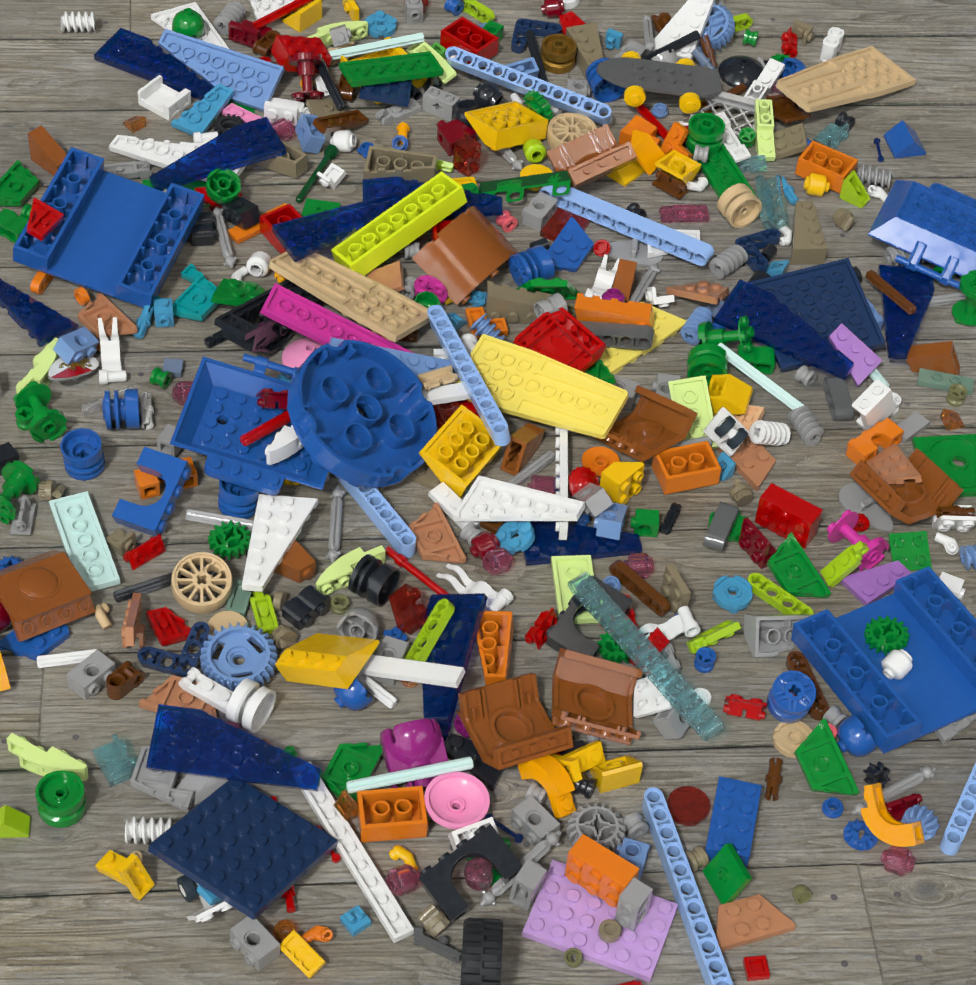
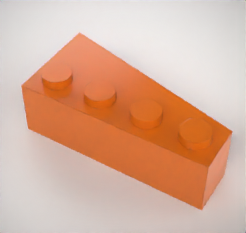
M577 293L574 309L578 321L648 325L653 328L654 312L652 304L635 301L624 303L615 298L604 300L600 299V296L593 295L591 298L584 297L582 293Z
M472 611L473 626L485 685L509 679L514 631L512 611Z

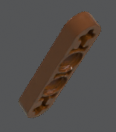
M617 560L609 566L611 575L617 577L626 589L656 615L662 617L671 610L668 600L623 561Z
M792 651L787 656L786 667L788 671H800L806 674L813 681L816 689V698L808 713L811 718L820 721L829 710V706L803 653Z

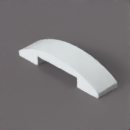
M725 112L715 114L725 123L723 144L735 163L751 158L746 146L740 143L732 130L731 122Z

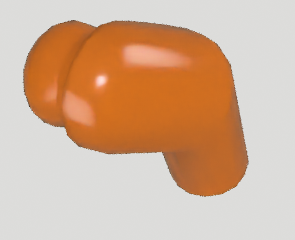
M316 925L300 936L308 944L313 940L328 942L333 938V931L330 928Z

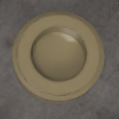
M276 591L273 598L274 610L282 612V607L286 604L287 599L285 591Z
M604 920L599 925L598 935L602 941L614 943L621 936V926L615 920Z

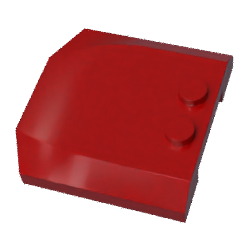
M563 307L553 313H543L517 335L513 341L515 345L533 350L582 372H585L601 358L606 349V345L601 339Z

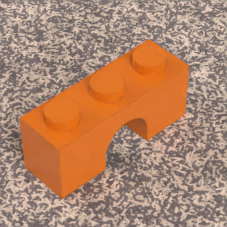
M889 418L878 421L874 427L863 431L860 436L852 438L848 442L846 456L855 464L860 460L867 462L876 456L877 446L886 449L894 443L899 445L904 430Z
M191 456L180 458L187 461L191 467V476L185 481L183 490L198 486L197 471ZM140 469L134 470L135 485L141 500L160 496V484L165 481L159 477L142 472Z

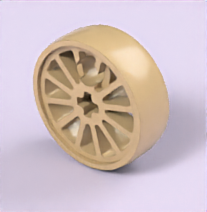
M579 113L559 114L553 117L548 124L546 135L548 146L554 149L563 143H567L597 129V127L585 115Z
M207 552L192 553L182 558L175 566L171 576V591L176 602L183 609L196 614L211 613L220 609L230 597L233 583L232 574L228 565L220 557ZM196 565H200V571L196 569ZM215 571L218 575L213 577L208 572ZM178 585H188L182 589L178 587ZM216 585H225V589H222ZM210 589L220 595L215 598ZM193 590V592L191 593V595L189 596V598H187V597H185V596L183 595V594H185V593H187V592ZM196 594L200 595V602L193 601ZM207 594L211 601L204 602L203 595Z

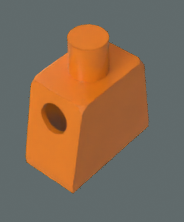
M636 115L620 131V145L629 141L631 143L633 130L648 133L659 147L662 142L661 139L656 137L657 127L639 115Z

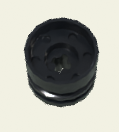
M366 554L355 566L349 579L348 589L359 597L366 596L368 602L382 607L389 601L397 588L400 570L388 563L383 564L379 558L376 559L371 554Z

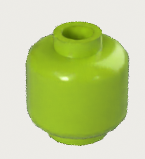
M530 139L523 145V154L528 162L537 164L545 159L546 148L540 140Z

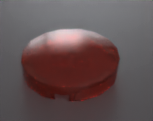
M681 786L674 789L667 800V806L674 821L684 826L700 824V822L707 818L710 810V802L706 794L692 786Z

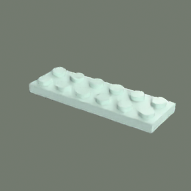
M88 491L50 500L49 506L67 557L91 592L120 584L118 572Z

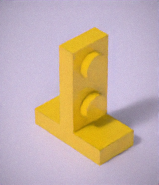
M593 741L563 756L551 754L565 768L572 782L582 780V772L605 762L601 741Z
M109 850L95 865L98 872L127 886L133 897L139 901L155 885L138 856L132 853L125 858Z

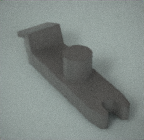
M414 927V945L426 948L453 962H460L462 953L447 946L448 938L440 936L438 941L423 935V928Z

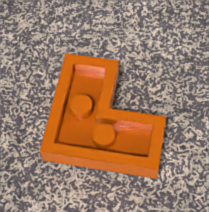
M674 122L660 147L663 153L666 155L672 150H676L691 158L693 154L682 146L689 130L679 122Z
M483 307L465 308L469 330L473 323L485 314ZM505 318L491 319L490 325L496 323L494 331L501 330L498 336H507L508 328ZM477 329L470 330V334L475 335Z

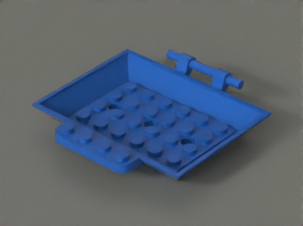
M895 180L868 235L910 253L909 259L897 255L895 258V262L905 265V268L914 272L916 270L938 280L939 283L945 286L950 285L960 290V282L951 278L953 273L962 276L963 274H968L969 271L976 270V199L939 183H933L929 188L915 181ZM924 259L944 269L940 274L920 265V260Z
M244 353L242 361L255 364L254 370L250 371L203 356L170 445L207 455L204 471L209 477L265 494H278L281 491L284 479L323 490L328 470L316 466L304 446L290 457L278 463L267 464L265 449L268 444L274 441L276 433L280 432L284 425L247 446H243L240 443L241 435L287 411L278 409V402H275V409L257 406V399L260 397H256V394L260 390L271 388L275 392H281V390H288L290 382L266 376V369H272L293 377L298 367H288L269 361V358L259 355L255 357ZM218 420H224V421H226L227 423H226V424H219L217 421H218ZM289 422L285 425L291 427L292 423Z

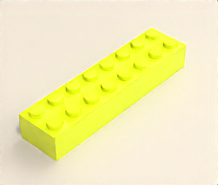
M441 171L332 248L331 252L335 262L365 276L467 203L463 187Z

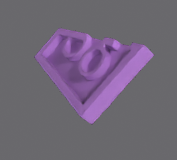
M842 323L828 337L838 356L844 362L846 370L851 374L856 387L882 361Z
M894 561L848 575L840 583L865 606L881 599L894 590L895 581L911 574V572L899 561Z

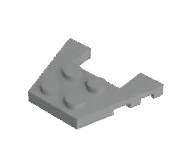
M206 739L202 740V743L194 744L188 741L176 746H170V744L143 746L130 779L131 787L182 811L189 812L194 798L193 791L174 789V785L183 758L200 759L211 745L210 740Z

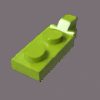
M859 541L855 545L852 544L820 571L829 587L836 586L862 564V556L870 550L866 543Z
M253 591V597H250V605L257 631L262 628L263 634H272V631L278 628L279 625L271 597L268 594H263V592Z
M726 620L697 634L695 638L686 642L689 652L695 654L699 648L714 645L721 638L733 636L735 631L741 629L738 621Z

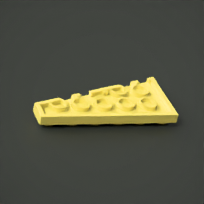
M653 307V329L655 333L650 349L606 347L599 359L607 366L610 373L615 375L623 369V366L635 362L640 355L644 356L664 343V340L668 337L675 336L677 331L684 326L686 320Z

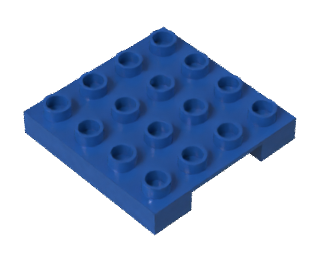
M71 147L40 200L63 213L64 219L43 241L27 233V222L13 246V261L142 308L145 305H149L150 310L154 304V299L157 298L203 210L205 194L174 183L170 184L165 193L104 171V158Z
M929 566L897 579L893 594L835 618L826 609L793 623L791 640L849 712L854 714L863 723L867 734L870 733L875 744L883 754L976 713V618ZM889 615L891 620L896 617L898 623L903 621V627H908V633H910L907 647H903V650L912 657L913 667L902 680L888 679L882 671L884 669L881 665L882 660L887 655H884V651L876 653V648L870 649V643H865L864 631L866 624L870 623L872 618L877 621L878 616L885 619Z

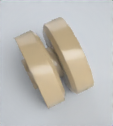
M738 183L726 189L720 196L717 209L732 227L743 228L758 217L762 209V203L747 185Z

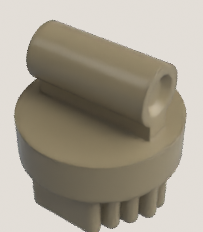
M845 208L836 209L832 216L835 225L844 231H848L855 220L853 214Z
M734 479L730 497L737 506H745L753 500L752 490L748 484H741L739 479Z
M55 480L41 481L38 485V496L41 501L49 502L50 500L60 498L66 487L63 484L57 486Z
M280 625L272 631L274 644L280 650H285L298 643L296 642L297 634L288 625Z
M433 903L417 916L424 924L423 928L433 937L437 936L450 924L445 913L442 910L439 911Z

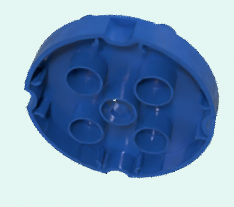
M343 340L338 347L331 346L328 343L324 344L308 356L291 379L288 389L287 410L300 442L308 451L312 462L316 466L325 468L354 487H387L407 479L425 462L419 452L437 432L436 416L432 402L424 398L421 390L423 384L418 377L396 356L373 344L356 340ZM357 407L365 411L364 417L359 413Z

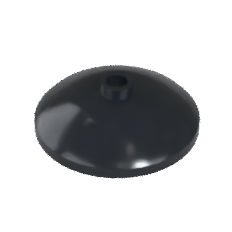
M736 55L723 60L719 65L718 72L721 80L727 85L735 87L743 83L747 86L746 89H749L753 81L758 79L764 68L755 58Z

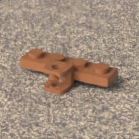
M133 593L132 600H128L126 617H124L121 629L123 648L134 646L136 638H139L140 649L145 645V624H139L142 613L141 593Z

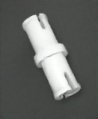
M143 392L139 395V415L141 416V427L144 429L146 425V430L154 426L152 417L154 408L151 403V394L148 393L147 398V392Z

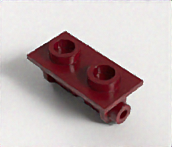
M264 388L256 394V397H260L257 399V406L275 409V402H278V409L287 410L288 390L275 392L271 388Z
M912 793L909 796L886 802L885 806L888 813L895 820L899 821L902 820L908 808L916 804L920 805L922 796Z

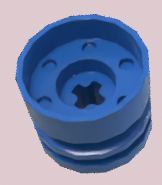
M601 58L591 63L585 75L594 98L603 103L619 99L626 90L624 87L605 80L597 73L598 64L610 58Z
M542 245L533 246L526 251L513 254L509 258L510 273L518 287L531 279L544 278L545 280H552L555 270L552 258Z
M125 389L124 398H120L118 390H114V398H111L110 390H105L102 408L103 420L106 423L107 430H112V421H116L117 429H120L121 421H125L127 429L140 428L138 389Z
M86 428L74 429L62 438L60 448L65 470L70 477L86 481L101 474L106 463L101 438L95 431Z
M219 480L218 508L223 515L245 519L251 518L255 515L260 492Z
M791 670L780 674L767 695V707L772 716L783 723L790 724L799 722L806 717L816 698V689L813 681L800 671Z

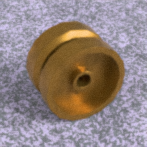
M551 34L542 40L541 59L545 71L553 74H565L574 68L577 44L572 37L564 34Z

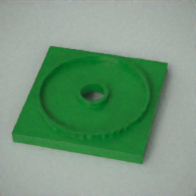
M976 434L913 437V449L918 448L964 489L958 497L976 496ZM959 460L962 461L965 465L957 466L953 463V461Z

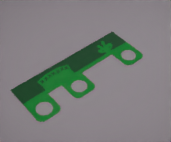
M566 170L480 182L479 195L482 198L485 196L492 198L490 202L484 203V206L494 203L497 192L507 191L506 202H515L523 199L524 189L553 185V196L566 195L570 192L571 179ZM559 186L567 187L563 193H557L556 188ZM513 192L520 193V197L517 199L509 198Z

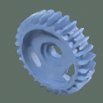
M714 2L707 21L709 26L704 28L702 36L704 38V35L708 34L712 48L721 51V46L726 47V43H730V39L733 38L735 22L730 10H727L726 6L722 7L721 3L716 5V2ZM699 41L698 46L700 47L701 51L703 52L702 47H701V44H700V41Z
M237 622L235 627L229 623V628L225 629L221 626L220 632L214 630V636L208 635V641L203 643L204 647L201 648L200 662L204 676L232 692L246 678L258 682L260 687L264 686V681L269 682L270 676H274L275 663L277 662L276 646H274L273 639H269L268 633L263 634L262 628L256 631V626L253 625L252 628H248L247 622L245 626H240V623ZM248 641L259 646L263 652L259 654ZM221 645H224L218 660L212 659L216 650ZM241 657L245 662L241 665H236L233 663V660ZM252 674V675H249V676H247V677H241V678H235V677H234V676Z

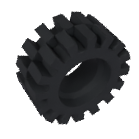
M223 114L221 117L218 116L217 120H214V132L217 131L220 142L223 143L225 141V144H228V142L233 144V141L245 133L244 120L240 116L236 117L235 114L232 116L227 114L225 116Z

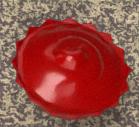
M577 466L569 475L568 491L573 496L589 483L600 486L598 483L599 478L596 477L595 472L591 471L590 468Z

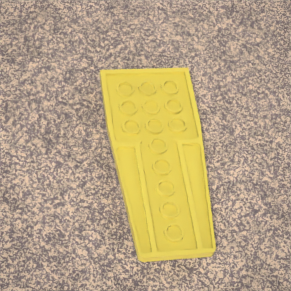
M482 334L469 355L502 413L604 439L628 400V392L622 388L533 350ZM458 378V380L453 384L461 383V381Z

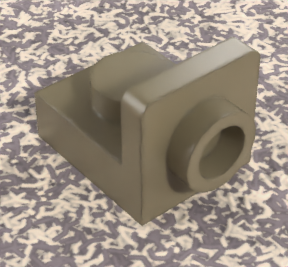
M795 20L792 33H795L798 39L803 40L802 46L805 47L814 37V33H812L813 26Z
M118 528L105 538L107 545L121 556L125 555L126 551L134 549L137 545L136 534L133 531L127 534L121 528Z

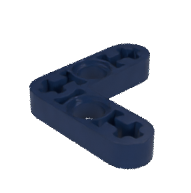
M518 19L511 41V50L517 54L525 51L527 44L525 32L528 29L530 31L533 30L535 36L546 37L551 34H561L562 26L553 22Z
M771 228L735 240V244L743 247L748 255H754L748 256V261L746 262L754 272L756 270L768 271L769 262L759 249L765 248L767 244H778L781 233L779 230Z
M200 621L192 626L181 655L148 646L141 648L137 654L140 665L182 678L188 675L187 672L192 667L198 669L201 648L204 647V641H208V635H211L209 625ZM201 629H204L205 633H201L199 638L200 641H198L197 631H201ZM191 646H198L200 648L196 654H190L188 649ZM151 655V658L144 660L143 656ZM166 658H170L173 661L168 667L161 665V662ZM190 665V669L183 671V667Z

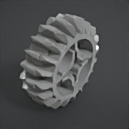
M596 802L593 806L586 803L584 808L579 806L577 812L573 811L571 818L568 820V840L574 846L581 835L584 834L615 853L617 845H622L625 837L624 819L620 818L619 812L613 813V806L607 809L605 803L601 807Z

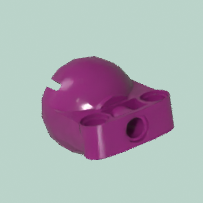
M435 718L395 725L393 729L387 728L380 733V743L388 773L448 761L440 725ZM437 776L405 782V787L423 786L424 791ZM396 784L390 785V788H399Z

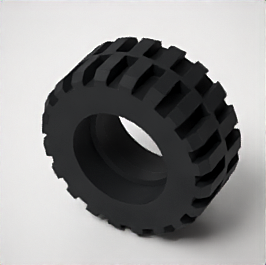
M468 917L464 920L460 985H501L503 922L500 919Z

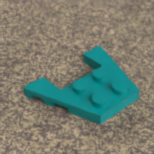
M190 263L181 272V277L192 284L172 303L173 316L203 321L219 305V303L211 302L212 295L217 287Z

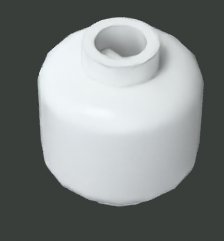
M350 130L336 131L330 138V144L335 145L339 152H351L356 147V136Z
M263 251L254 252L246 264L248 272L256 278L264 277L270 270L268 266L271 257Z
M902 649L892 650L882 660L881 665L884 669L882 672L890 680L893 678L902 680L912 669L913 659Z

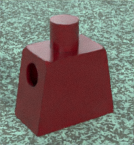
M458 119L448 123L440 120L437 123V141L448 156H452L475 145L476 131Z

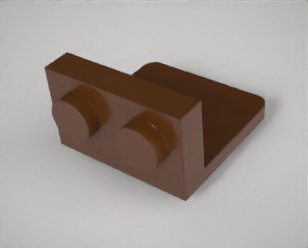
M782 92L766 95V100H772L774 119H779L782 123L790 124L792 121H804L806 118L811 117V113L797 108L796 103Z

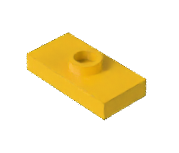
M342 0L344 11L349 14L352 21H359L360 9L354 0Z
M295 930L280 943V950L309 979L327 963Z

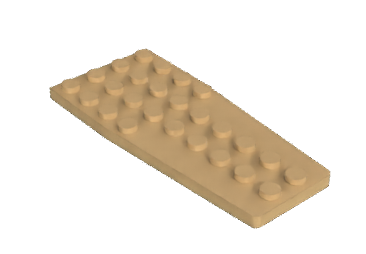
M869 46L839 55L781 78L777 81L776 88L806 112H814L865 99H872L914 86L916 79L875 47Z
M299 245L270 259L268 266L270 269L337 309L342 315L350 317L358 324L370 328L373 332L379 333L389 341L397 342L429 323L428 308L304 246Z

